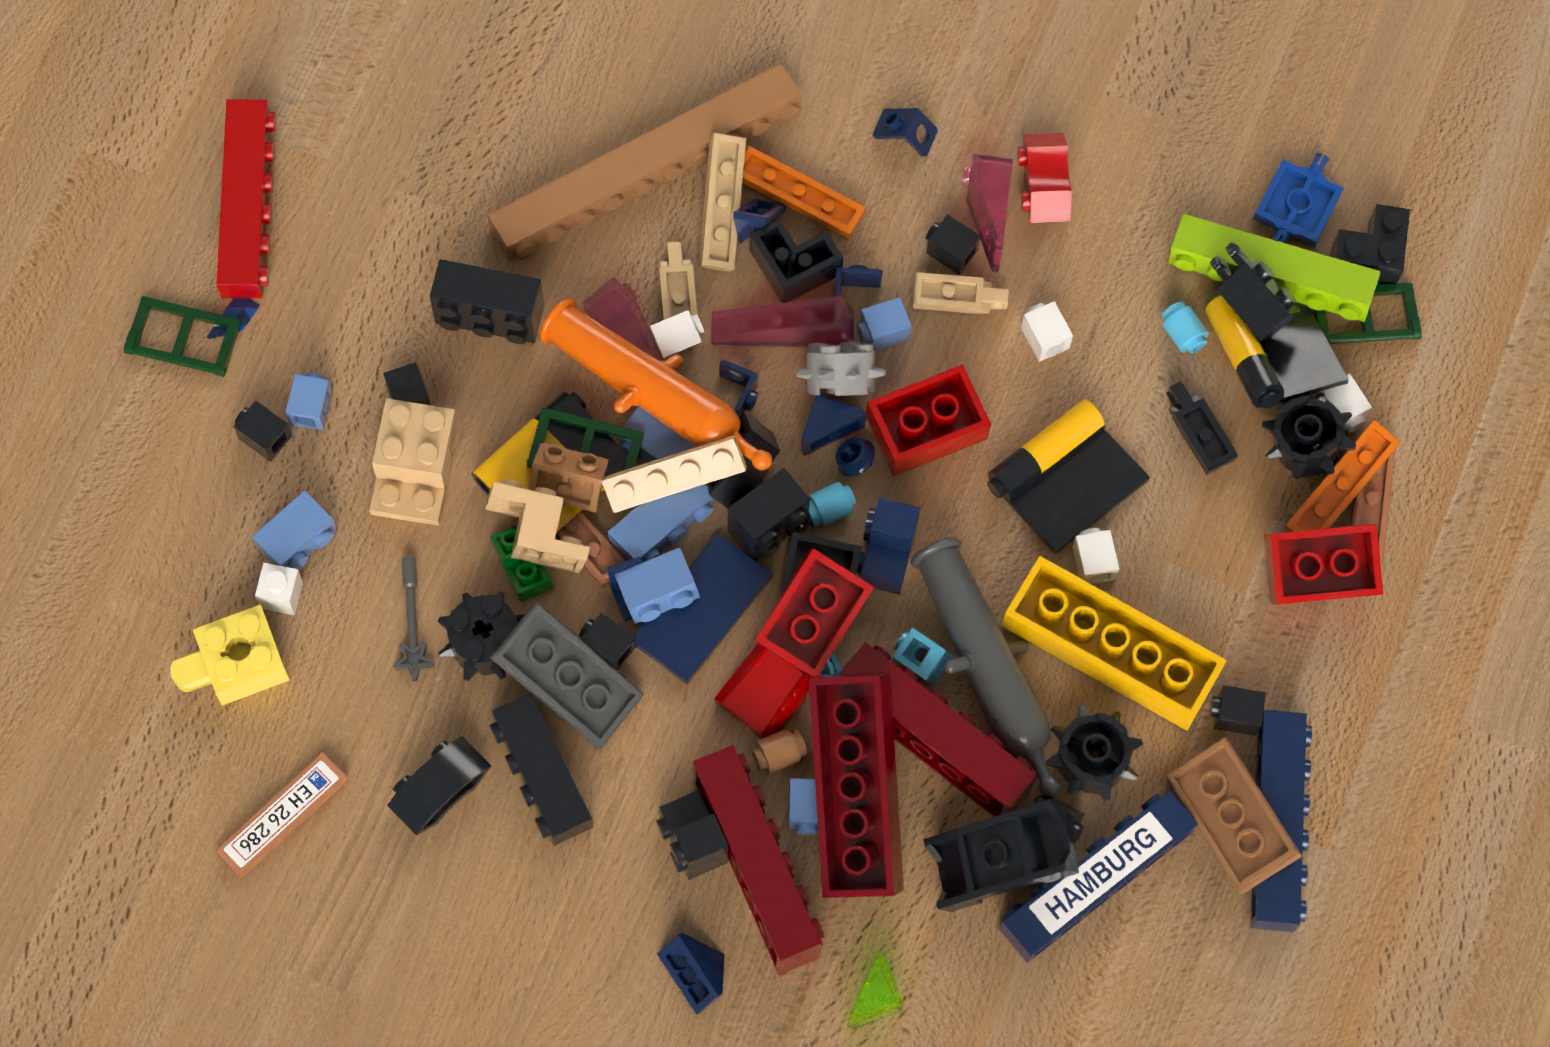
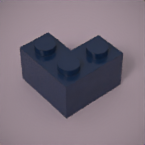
M879 498L876 509L869 508L863 540L869 541L866 553H860L857 573H861L860 578L872 585L874 589L900 595L916 533L920 507Z

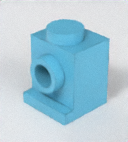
M911 628L909 633H903L896 642L895 650L897 651L893 658L926 681L936 684L944 672L943 665L945 661L953 659L955 655L920 631ZM926 649L928 654L920 662L918 655L922 650Z

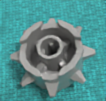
M841 342L839 346L828 345L827 343L808 344V351H806V368L796 370L795 376L806 379V393L810 395H821V391H827V393L835 394V396L865 395L868 392H876L875 378L885 376L886 370L875 367L873 344Z

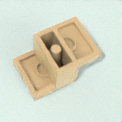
M386 398L372 460L376 480L369 508L370 515L439 526L452 466L449 445L456 417L455 409Z
M502 479L500 483L493 482L485 510L519 517L511 558L580 573L587 562L590 547L583 546L582 540L573 537L563 536L561 540L555 539L564 498L556 496L557 492L548 488L537 487L535 491L521 488V483L513 480Z

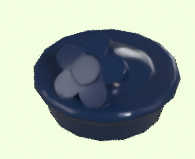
M857 437L843 442L836 453V462L841 474L847 477L857 476L872 466L875 456L873 444L866 439Z

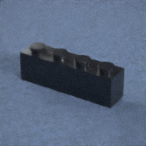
M529 693L493 710L494 723L489 725L496 742L498 744L504 742L509 751V754L504 757L512 775L519 773L525 784L519 787L527 806L535 805L540 817L534 820L543 839L550 836L555 846L593 828L592 817L532 694Z

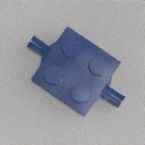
M1316 153L1309 168L1299 167L1282 160L1253 218L1276 231L1273 240L1286 243L1288 238H1293L1315 247L1344 189L1330 182L1321 174L1326 163L1329 161L1325 154L1318 165L1322 153Z

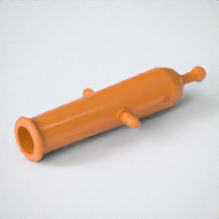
M570 298L558 302L550 310L540 330L541 342L547 345L553 343L623 394L614 403L616 412L624 413L633 405L639 406L694 447L735 435L742 455L750 459L756 469L766 470L771 466V454L765 450H758L740 435L741 422L739 416L730 405L675 371L683 363V358L680 354H672L665 361L657 360L577 309L576 301Z

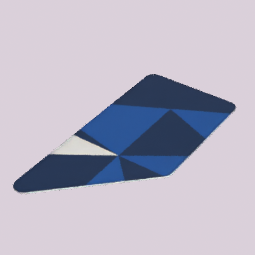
M233 298L222 315L241 319L242 324L239 332H242L260 305L249 298ZM214 325L207 338L213 339L225 336L227 327Z

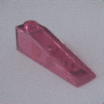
M973 153L971 167L964 166L962 186L968 187L966 201L991 271L999 273L1013 159Z
M613 277L583 301L585 314L657 360L664 361L638 305L637 295L628 284L624 283L621 285Z
M842 296L712 312L711 343L713 346L808 347V344L812 343L840 345L841 342H854V311Z

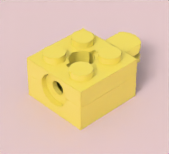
M261 604L193 629L200 650L174 660L170 668L171 677L181 691L191 692L212 684L221 705L289 681Z

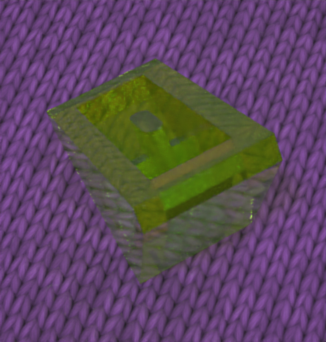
M880 953L875 958L848 1020L847 1027L851 1029H857L901 1012L904 1003L887 960Z

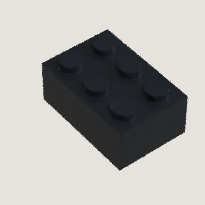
M439 259L429 296L435 324H439L440 327L450 331H457L459 328L470 330L481 337H492V335L505 337L508 341L516 344L535 343L544 310L541 279Z

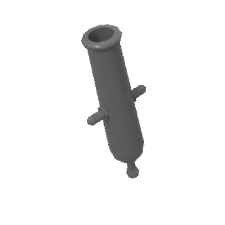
M950 537L933 542L913 556L911 565L916 569H920L959 656L945 661L943 665L944 671L949 674L963 671L967 674L994 736L1005 745L1004 750L1014 758L1016 756L1025 758L1034 768L1040 781V792L1046 797H1055L1060 791V783L1056 778L1052 777L1043 756V748L1050 740L1049 722L1015 658L1017 655L1026 653L1029 645L1024 640L1010 643L1005 639L959 551L961 546L960 540L956 537Z

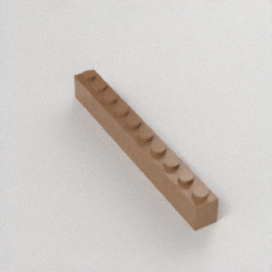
M780 63L488 214L490 230L509 261L517 257L524 258L545 242H555L562 238L565 232L576 226H586L594 220L595 216L605 211H615L624 204V201L634 196L640 197L649 193L655 185L664 180L672 181L676 179L687 168L693 165L700 166L708 162L710 136L713 133L743 138L751 135L758 136L764 133L770 125L780 120L787 121L793 118L801 110L802 94Z

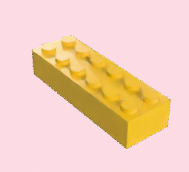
M1041 556L1038 557L1007 609L1001 625L1003 628L1186 731L1191 726L1227 662L1226 659Z

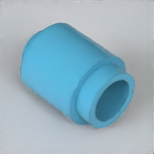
M1182 301L1177 302L1161 314L1163 328L1181 353L1188 351L1190 354H1193L1207 344L1205 339L1208 337L1209 332L1191 306H1186Z
M836 482L808 495L810 498L808 521L812 527L818 525L824 527L852 514V506L856 504V500L848 485L843 487L840 482Z

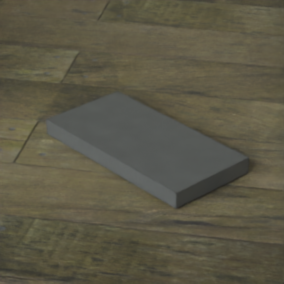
M538 602L531 606L490 657L596 749H601L644 695L643 692Z

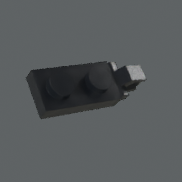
M1182 381L1170 386L1166 394L1173 405L1169 409L1172 419L1206 475L1235 461L1238 457L1237 452L1204 398L1200 399L1197 394L1190 396Z

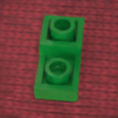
M517 524L490 536L517 596L523 602L552 589L553 586L543 565L511 558Z

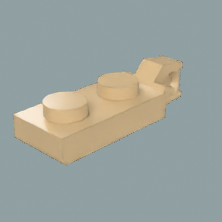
M681 241L667 242L668 261H661L659 267L663 320L687 310L693 316L697 314L693 264H691L690 259L682 260Z
M916 273L913 309L971 314L990 313V309L1007 310L1009 289L992 288V283L984 281L982 277Z

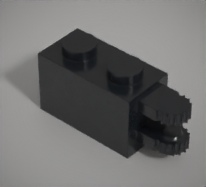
M1231 242L1226 246V251L1240 268L1233 272L1223 259L1217 256L1210 261L1212 267L1224 281L1216 290L1260 341L1272 338L1300 312L1295 305L1297 303L1296 298L1288 289L1280 288L1274 281V273L1268 265L1262 261H1251L1236 243Z

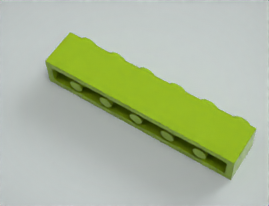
M1187 214L1182 215L1171 248L1168 264L1174 265L1182 271H1194L1208 275L1213 280L1223 281L1212 267L1210 261L1217 256L1223 259L1233 272L1237 271L1240 267L1226 251V246L1234 242L1245 252L1251 261H1262L1268 265L1274 273V281L1280 288L1288 289L1297 302L1306 304L1314 310H1326L1339 314L1347 320L1365 322L1381 271Z

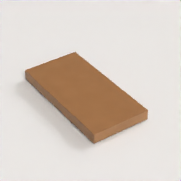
M1226 736L1165 775L1188 813L1198 823L1197 828L1240 895L1302 857Z

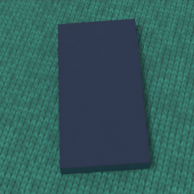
M719 534L713 537L689 567L700 597L693 600L686 607L673 608L660 613L656 619L645 622L634 635L638 649L686 684L689 683L773 578V573Z

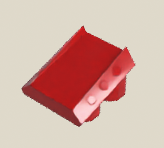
M757 644L714 700L762 739L781 731L783 724L794 710L800 709L806 702V695L809 693V677L795 666L760 644Z

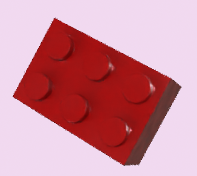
M963 364L867 402L866 419L893 476L987 440L991 428V422Z
M1377 524L1264 534L1271 604L1281 605L1384 595Z
M809 549L754 636L753 641L810 677L818 676L874 587L817 550Z

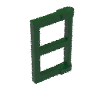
M1412 282L1376 285L1373 295H1402L1408 329L1374 331L1371 310L1369 308L1365 322L1362 321L1364 332L1329 334L1326 311L1313 309L1314 317L1329 344L1402 339L1416 340L1422 338Z
M142 296L124 345V353L224 377L242 322L241 319ZM150 309L184 317L172 353L139 345ZM194 320L227 327L216 363L182 356Z
M542 408L529 458L527 459V468L532 469L541 443H545L550 420L586 429L580 451L582 453H590L595 431L630 439L631 444L624 470L636 467L644 432Z

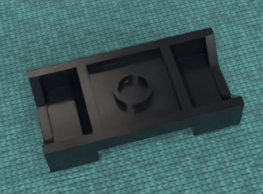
M1048 799L923 839L926 849L937 862L943 891L936 902L938 910L957 911L983 903L982 899L1037 882L1049 883L1079 873L1064 802L1054 799Z

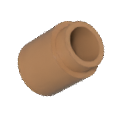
M784 729L755 741L756 749L751 751L758 770L764 769L768 775L799 763L801 757L807 755L806 744L798 729L791 731Z

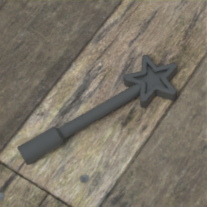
M404 557L402 558L403 587L406 588L409 647L403 643L400 644L404 657L394 664V669L396 671L409 670L413 681L416 682L420 669L433 668L434 662L424 656L427 648L426 643L417 644L415 587L417 586L416 558Z

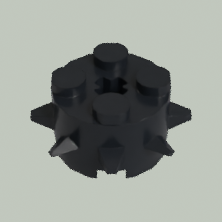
M1319 393L1314 399H1310V396H1302L1284 402V406L1279 410L1277 419L1263 421L1262 428L1274 436V446L1266 454V458H1278L1288 470L1293 472V478L1297 479L1324 472L1333 474L1335 472L1334 465L1342 457L1343 452L1355 450L1356 443L1344 435V424L1352 417V413H1340L1330 401L1326 400L1325 403V393Z
M499 591L495 596L489 594L471 597L468 593L462 594L463 602L451 611L450 616H442L438 619V623L447 630L449 643L438 653L440 658L454 657L458 664L464 668L463 679L467 681L477 672L485 676L496 674L500 679L506 678V671L490 657L525 614L515 615L509 605L505 603V593ZM481 632H487L489 633L490 637L483 639V637L478 634H480Z
M1079 706L1078 718L1074 719L1067 728L1053 725L1050 729L1059 739L1060 744L1057 753L1046 760L1047 767L1058 768V772L1062 775L1063 779L1069 783L1067 791L1069 794L1073 795L1076 791L1080 790L1095 795L1100 794L1103 800L1106 801L1110 800L1111 788L1122 778L1137 780L1138 775L1129 766L1133 751L1141 747L1143 743L1142 739L1128 737V731L1120 723V712L1116 711L1111 716L1103 713L1092 715L1085 706ZM1092 749L1099 751L1097 758L1089 755Z

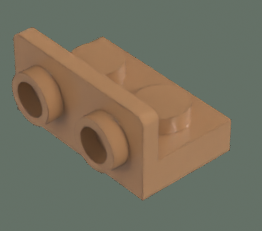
M541 443L532 464L529 490L535 491L537 487L554 490L557 492L556 496L564 498L563 505L596 513L600 501L603 478L608 467V459L591 453H582L562 448L558 445Z

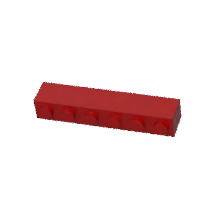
M226 99L216 282L221 298H262L263 286L269 285V268L264 266V255H270L271 250L270 235L266 234V224L272 223L271 203H267V193H273L274 187L273 173L268 172L269 163H274L275 145L274 142H270V132H276V113L270 112L267 99Z

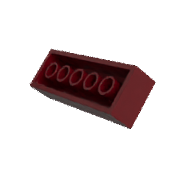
M865 642L838 674L890 672L894 740L990 816L995 817L1017 810L1030 794L1037 776L1032 772L1034 770L1032 765L1020 756L1014 758L1005 751V745L992 734H987L986 736L975 727L976 722L969 715L962 711L957 713L947 705L948 701L938 691L934 689L928 691L919 684V678L906 667L902 669L897 667L890 661L892 659L891 656L883 648L877 645L872 647Z
M890 672L818 675L809 678L823 898L895 896L904 890Z
M731 745L693 761V780L697 789L700 790L710 815L714 813L729 846L728 861L778 975H781L819 959L824 933L817 918L810 919L808 915L807 905H810L809 899L802 884L796 886L793 881L792 872L795 871L788 852L781 853L779 849L778 839H780V834L773 818L766 820L763 808L766 803L758 785L751 786L749 776L751 769L744 753L737 754L734 745Z

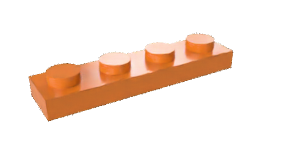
M751 146L747 148L744 157L743 184L781 204L787 205L786 207L847 239L851 238L866 213V207Z
M1371 421L1354 441L1356 443L1355 450L1346 451L1334 465L1335 472L1333 474L1327 473L1285 523L1284 527L1290 532L1330 528L1401 442L1377 421Z

